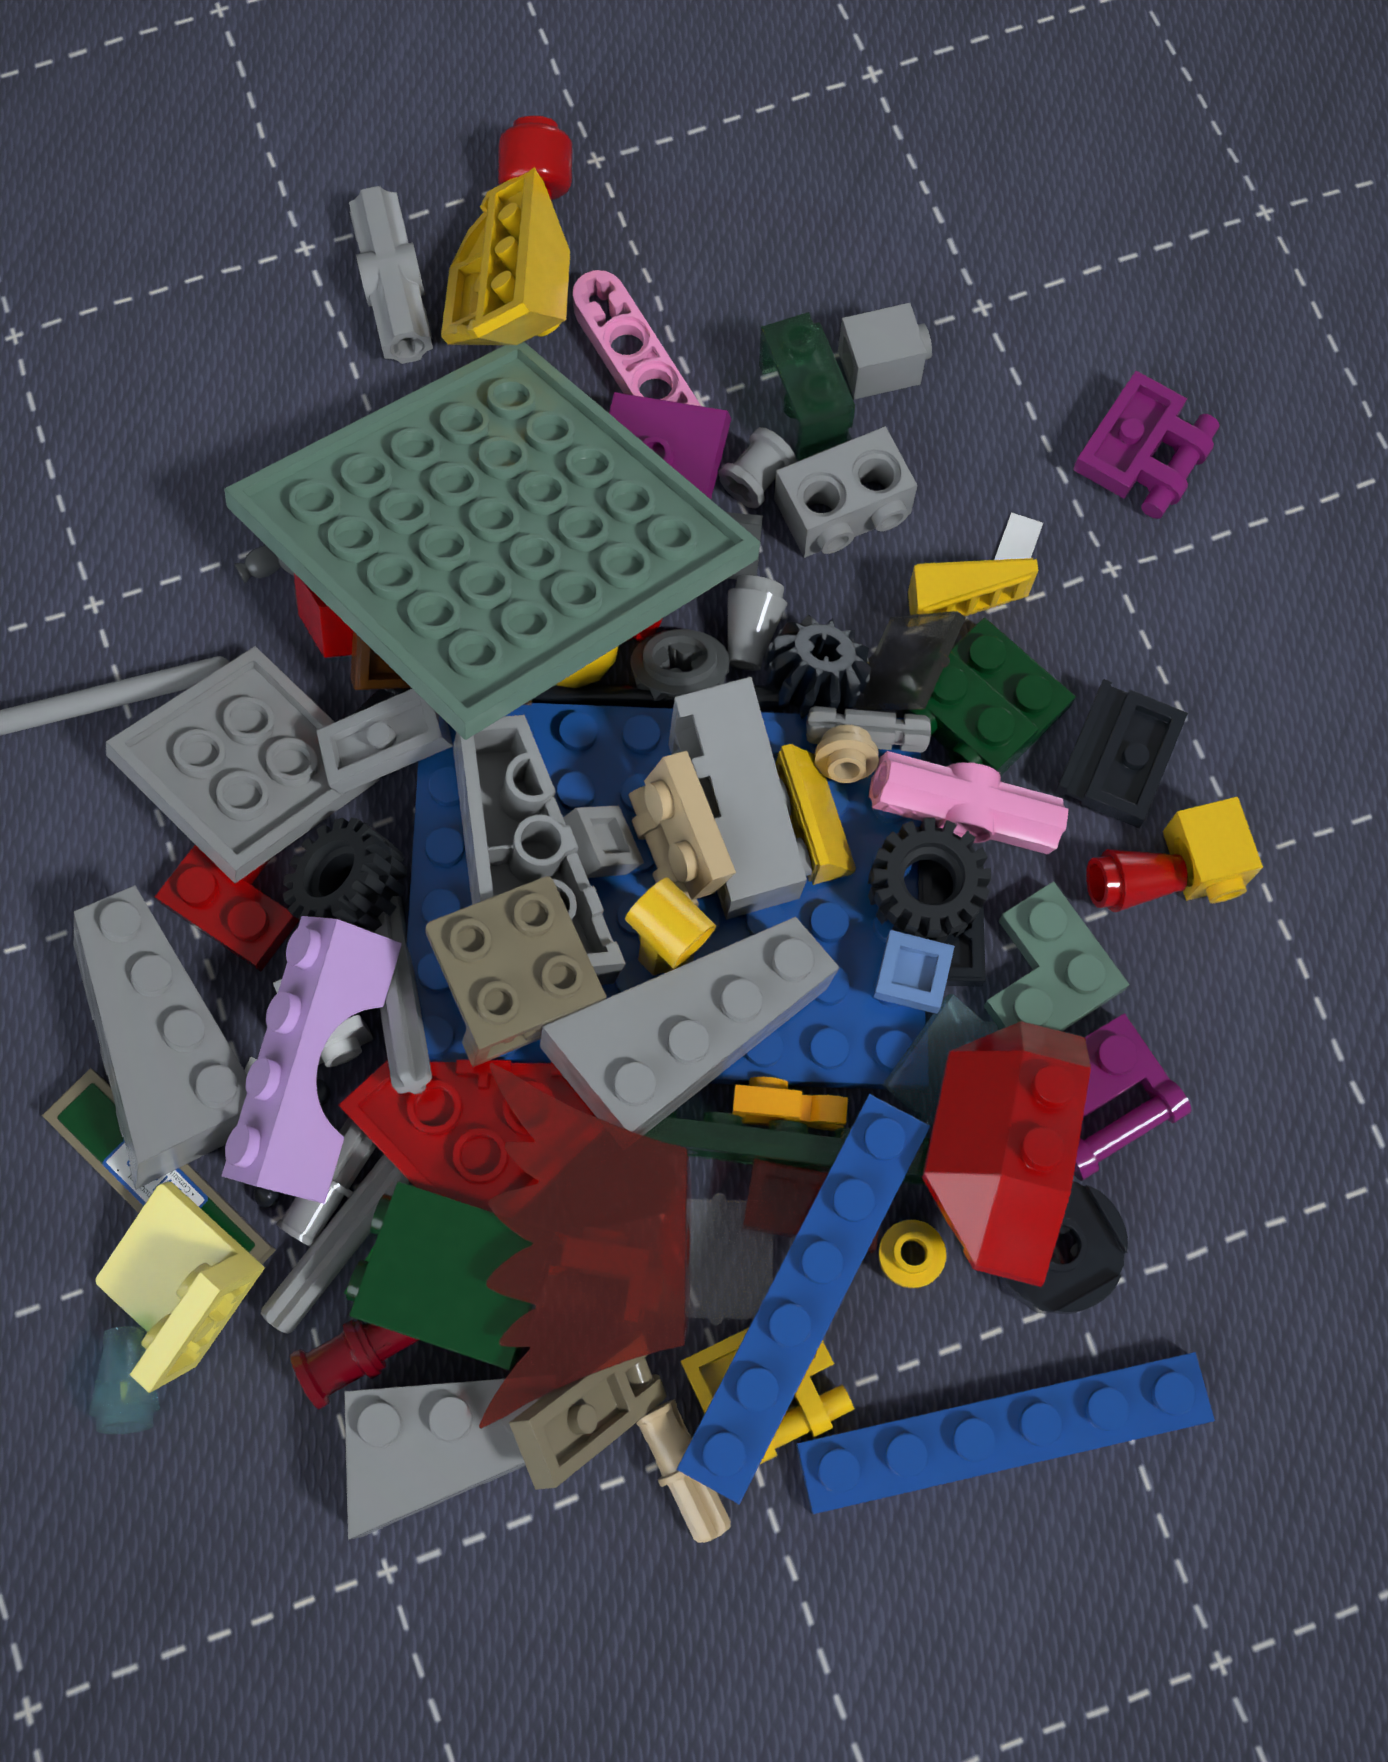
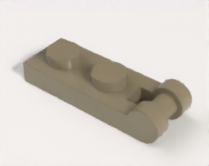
M642 1331L629 1332L608 1342L604 1347L605 1351L509 1422L535 1490L558 1487L665 1400L667 1393L658 1374H651L645 1359L650 1350Z

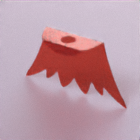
M490 1063L489 1066L502 1095L522 1125L535 1139L534 1143L507 1142L505 1149L510 1157L525 1172L538 1179L539 1183L504 1192L489 1200V1206L494 1214L516 1234L533 1242V1245L522 1249L500 1265L489 1277L486 1285L494 1292L536 1305V1308L513 1323L499 1341L501 1346L530 1347V1350L516 1364L492 1398L480 1422L479 1428L481 1429L504 1418L527 1403L582 1377L657 1351L684 1346L690 1313L691 1169L687 1148L645 1137L588 1115L545 1094L493 1063Z

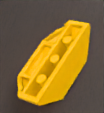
M534 167L529 172L510 179L486 193L480 205L483 213L468 229L449 268L441 337L448 345H518L534 336L542 337L550 334L566 320L570 249L545 183Z

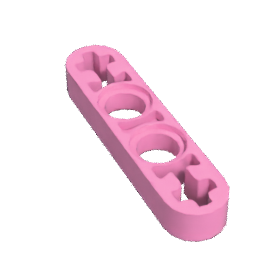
M600 270L587 272L578 278L573 286L572 295L576 319L623 394L644 397L639 391L640 386L647 380L661 379L667 382L672 390L665 398L660 400L701 406L622 282L614 274ZM597 295L601 300H609V313L611 316L609 321L606 322L605 313L596 301L589 303V297ZM622 335H633L643 343L641 349L631 355L619 354L611 348L613 340Z

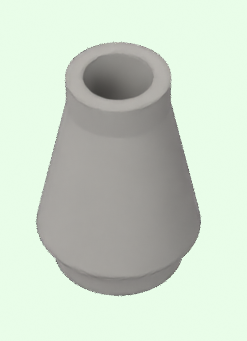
M742 575L737 577L735 588L728 590L727 652L730 666L751 671L761 669L765 652L787 606V602L783 599L785 588L782 584L765 577Z

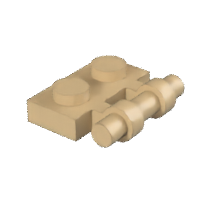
M687 751L663 757L644 780L646 786L632 791L628 796L636 814L632 819V824L638 839H646L657 870L652 874L655 882L657 883L663 878L668 877L698 906V898L714 894L736 871Z

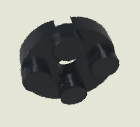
M1075 1181L1072 1182L1071 1194L1059 1231V1235L1069 1232L1074 1238L1076 1244L1068 1249L1071 1261L1068 1264H1062L1057 1257H1052L1042 1287L998 1276L1003 1286L1015 1299L1026 1304L1037 1313L1067 1315L1086 1310L1109 1296L1121 1278L1120 1273L1124 1266V1254L1127 1253L1128 1246L1126 1227L1114 1204L1101 1191L1089 1185L1083 1186Z

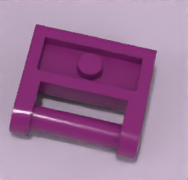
M1125 1013L1085 1037L1091 1072L1083 1118L1141 1083L1151 1099L1085 1140L1080 1138L1074 1176L1080 1181L1099 1171V1162L1164 1121L1168 1120L1171 1123H1176L1192 1111L1185 1093L1174 1081L1169 1079Z

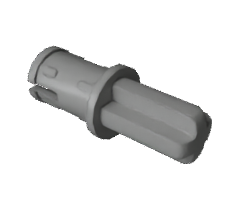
M350 1117L339 1131L344 1137V1141L325 1204L296 1197L283 1218L279 1219L276 1224L280 1229L308 1246H311L318 1238L344 1196L351 1197L353 1191L349 1188L376 1148V1145Z

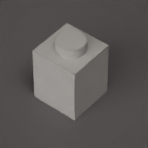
M911 303L842 318L838 352L853 399L921 384L925 360L931 359L932 345L927 326L924 323L917 324Z

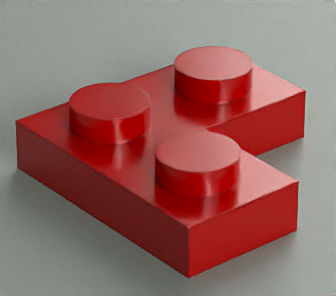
M194 845L154 896L161 905L260 972L299 922L285 907L251 885L271 858L240 881L234 883L204 852Z

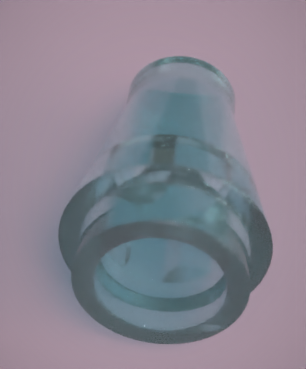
M134 1326L116 1327L108 1329L103 1333V1350L89 1409V1414L96 1417V1431L99 1433L129 1434L145 1431L154 1426L153 1413L161 1408L157 1390L148 1393L129 1375L146 1351L141 1345L146 1335L144 1328Z

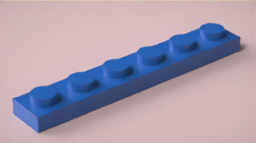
M871 1094L868 1095L676 1470L740 1505L930 1125Z
M1196 1352L801 1442L797 1443L796 1447L811 1513L817 1514L1214 1422L1215 1419Z

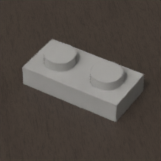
M413 689L316 730L328 785L340 794L453 746L447 722Z

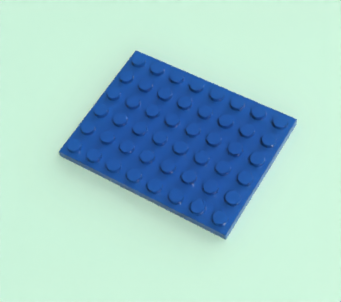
M525 703L506 716L525 715L556 791L554 797L562 816L564 817L575 808L619 806L644 862L627 875L588 878L590 885L595 887L603 906L604 912L602 915L613 942L617 941L626 963L614 984L601 985L607 999L665 974L660 973L654 976L638 960L640 949L639 934L625 920L632 906L656 884L652 874L657 870L646 839H638L632 824V819L636 814L628 795L632 791L646 786L644 780L663 757L671 755L668 744L673 709ZM761 712L775 763L781 746L793 744L815 754L818 744H811L807 741L806 737L808 714L801 719L800 714ZM448 724L454 746L456 731ZM892 744V750L878 749L879 758L887 751L921 760V753L901 751L900 745ZM453 746L418 761L407 947L414 968L430 1062L469 1060L462 1044L467 1028L425 933L428 922L472 905ZM875 771L868 777L853 783H840L826 777L856 867L853 874L815 885L812 884V881L809 882L806 876L807 881L800 899L727 920L717 891L714 894L697 899L699 902L697 907L716 925V928L705 943L695 952L693 961L797 917L840 967L827 990L709 1084L749 1085V1080L752 1077H773L788 1081V1086L922 1090L926 1086L925 1011L873 998L887 937L894 925L889 920L881 924L875 916L879 908L877 904L870 905L868 897L871 889V884H868L869 873L879 848L883 846L885 838L892 831L898 834L902 824L913 820L915 827H920L922 821L872 808L869 790L871 778ZM915 862L906 869L904 882L909 893L918 900V863ZM541 1039L491 1059L511 1060L512 1063H551V1060L540 1048Z

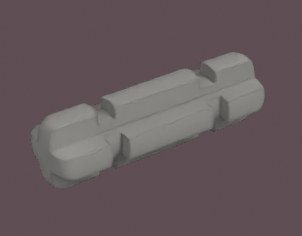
M814 706L810 708L806 721L807 741L811 744H819L825 732L840 725H854L865 729L878 749L892 750L893 744L900 745L901 751L921 753L926 751L931 737L930 719L925 715L904 714V719H896V713L845 709L844 714H836V708Z

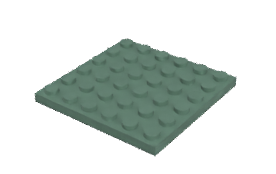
M525 342L518 345H504L224 488L227 508L464 740L469 739L758 560L761 543Z

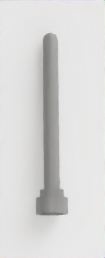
M216 656L0 710V736L186 690L228 664L229 661L222 656Z

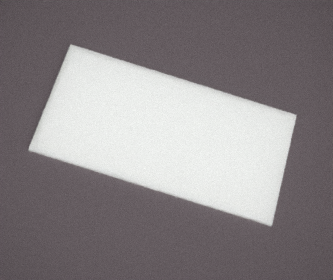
M1011 512L994 560L1031 558L1043 523Z

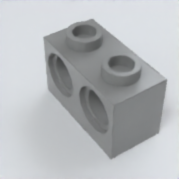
M885 426L776 470L774 501L805 558L820 551L824 554L837 552L850 544L856 536L873 529L887 531L901 524L912 512L917 483ZM876 482L883 485L886 489L873 491L867 489L862 484ZM824 504L830 507L832 511L816 513L810 510L808 506Z

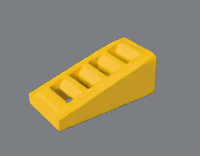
M1024 558L914 565L908 589L911 630L917 631L1028 597L1038 573L1037 559Z

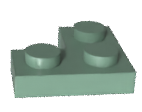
M1053 881L1001 915L998 922L1027 960L1033 971L988 999L984 1004V1008L1000 1030L1022 1021L1064 1031L1125 991L1130 984Z

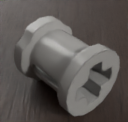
M761 427L757 428L750 435V445L734 463H726L718 471L720 482L725 490L737 501L754 509L758 508L765 501L764 491L776 479V470L797 461L790 446L779 435L767 428Z

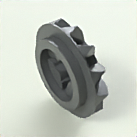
M671 629L652 634L635 647L631 656V673L634 674L637 689L650 690L654 701H659L668 696L675 698L724 684L726 674L729 673L730 661L727 650L714 637L690 629ZM670 662H671L674 666L677 665V666H678L680 669H682V670L691 669V671H689V672H682V671H681L680 669H678V668L670 669Z

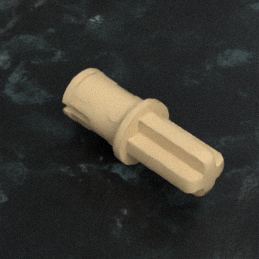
M675 1399L667 1401L655 1407L636 1424L640 1427L662 1474L657 1479L660 1486H669L693 1539L698 1543L709 1542L724 1534L731 1527V1521L716 1491L676 1470L691 1441V1437L678 1411Z

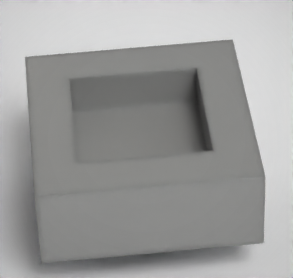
M619 806L575 808L563 817L566 826L570 825L579 847L577 853L587 878L627 875L644 863Z

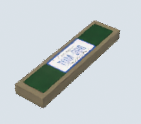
M92 1068L42 1115L138 1213H140L156 1187L170 1181L261 1264L276 1251L189 1163L135 1190L130 1171V1161L124 1137L121 1135L111 1086Z

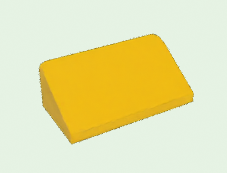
M793 744L781 746L775 765L778 776L782 779L791 805L790 820L795 838L801 837L809 853L812 867L811 875L807 876L809 882L812 881V884L815 885L853 874L856 867L827 779L815 766V754Z

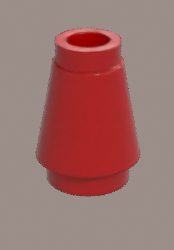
M1107 849L1102 853L1101 857L1091 858L1086 870V883L1091 901L1097 908L1108 907L1112 912H1119L1172 894L1173 892L1183 891L1188 882L1187 866L1180 854L1168 855L1166 853Z

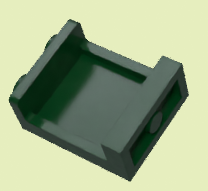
M397 1181L393 1195L383 1194L375 1209L370 1232L378 1235L369 1262L360 1260L351 1276L346 1299L353 1301L354 1304L349 1316L507 1370H516L560 1237L554 1232Z

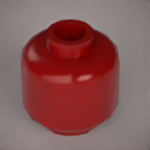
M543 116L520 117L500 137L498 155L499 185L519 177L535 167L545 183L552 202V200L565 195L572 183L571 139L563 130L558 128L557 122L551 118Z

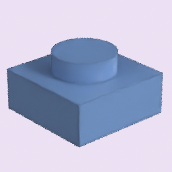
M890 930L873 998L937 1014L941 1008L955 946Z

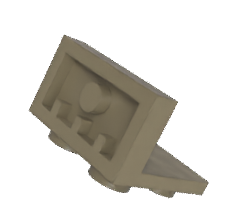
M551 877L540 878L432 920L426 925L425 933L467 1027L462 1044L472 1067L540 1040L542 1026L606 999L605 992Z

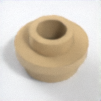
M840 725L825 732L821 742L815 749V766L818 771L825 777L840 783H853L871 775L879 764L878 747L872 741L870 734L865 729L854 725Z

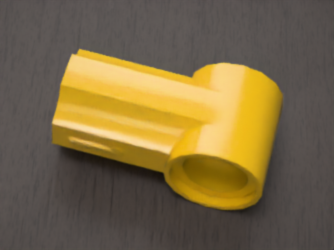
M668 877L657 882L643 894L625 917V920L639 934L640 949L638 960L654 976L660 973H667L692 962L695 952L705 943L716 928V925Z

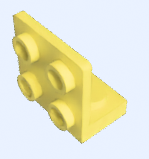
M170 1181L156 1187L96 1277V1284L147 1331L141 1342L146 1351L129 1375L148 1393L153 1392L198 1365L265 1269L259 1261Z

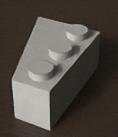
M752 677L675 697L668 744L671 755L683 751L688 752L736 871L717 890L726 920L800 899L807 881L806 876L812 873L811 861L803 839L801 837L795 838L790 820L791 805L782 779L778 776Z
M557 1375L344 1391L348 1540L364 1537L394 1522L526 1466L509 1422L560 1385L561 1378Z

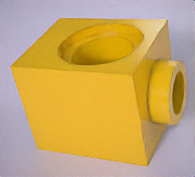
M1238 797L1177 811L1162 831L1170 854H1180L1186 863L1188 882L1183 890L1186 901L1207 896L1210 903H1220L1241 896L1247 892L1246 885L1263 868Z

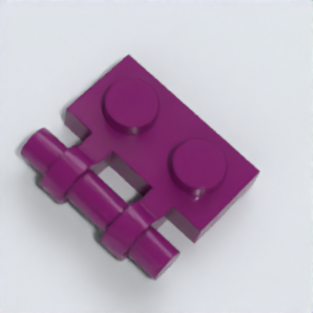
M1135 371L1077 458L1073 470L1124 499L1136 481L1146 486L1149 494L1141 505L1142 511L1149 517L1160 519L1169 505L1177 504L1188 488L1186 479L1194 466L1203 464L1214 447L1212 438L1218 431L1220 424L1216 418L1209 414H1201L1193 425L1180 419L1178 416L1187 398L1146 375ZM1161 442L1173 447L1175 451L1168 465L1152 457Z

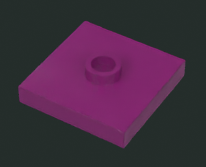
M614 392L609 414L711 499L731 423L729 412L727 410Z

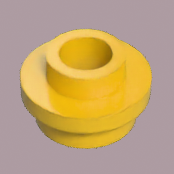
M904 1220L894 1224L884 1234L879 1244L878 1258L884 1274L892 1282L904 1288H921L933 1282L941 1274L946 1262V1248L942 1237L931 1225L919 1220ZM915 1241L923 1247L925 1258L922 1264L912 1266L902 1259L901 1247L905 1242Z

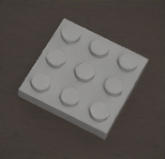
M256 646L106 741V756L234 883L240 881L380 779H375L343 794H340L328 785L316 730L335 722Z

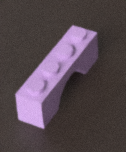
M301 916L298 929L292 934L287 945V965L278 994L271 1000L267 1009V1030L258 1059L252 1064L247 1074V1095L237 1126L231 1131L226 1142V1163L222 1177L325 1204L344 1137L327 1120L319 1103L316 1085L319 1059L327 1040L342 1022L358 1012L384 1006L402 943L339 919Z

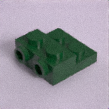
M984 617L951 650L946 647L904 688L899 707L903 710V716L904 714L925 715L930 719L931 736L949 751V757L953 764H981L995 769L1002 776L1072 706L1076 696Z

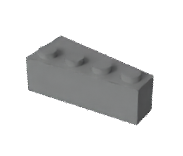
M525 715L504 716L467 740H464L456 732L453 751L472 905L540 878L551 877L600 984H614L626 963L617 941L613 942L602 915L604 912L603 906L595 887L590 885L577 853L579 847L570 825L566 826L554 797L556 791Z
M134 885L74 911L73 945L92 1020L95 1022L105 1072L108 1075L116 1105V1115L121 1135L124 1137L134 1187L137 1190L226 1145L231 1131L238 1124L247 1095V1074L143 897Z
M794 917L542 1026L540 1048L621 1148L626 1150L827 990L840 967L798 918Z

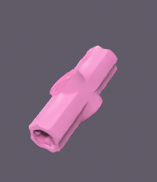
M887 751L879 758L878 767L871 778L869 798L872 801V808L923 821L924 818H935L937 828H943L946 820L957 824L953 833L962 838L968 830L976 838L973 843L995 840L1049 854L1057 849L1059 840L1066 830L1068 808H1065L1063 798L1000 782L1001 776L999 772L981 764L955 763L945 767Z

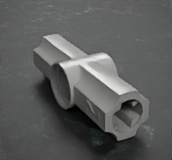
M381 186L360 190L359 195L349 202L350 216L355 238L360 249V254H356L361 280L368 307H373L384 358L397 360L401 364L421 360L427 351L433 349L432 335L426 309L423 307L421 298L422 295H425L416 253L413 242L408 243L397 192L386 191Z

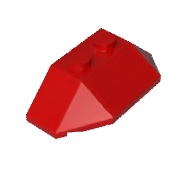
M1020 1021L949 1051L922 1178L947 1224L964 1247L963 1252L974 1270L1042 1287L1045 1282L1072 1189L1091 1072L1085 1037Z

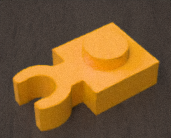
M752 1077L749 1080L748 1086L735 1084L732 1122L797 1129V1126H807L820 1130L843 1131L844 1125H846L848 1098L833 1095H802V1091L788 1090V1081L773 1077Z

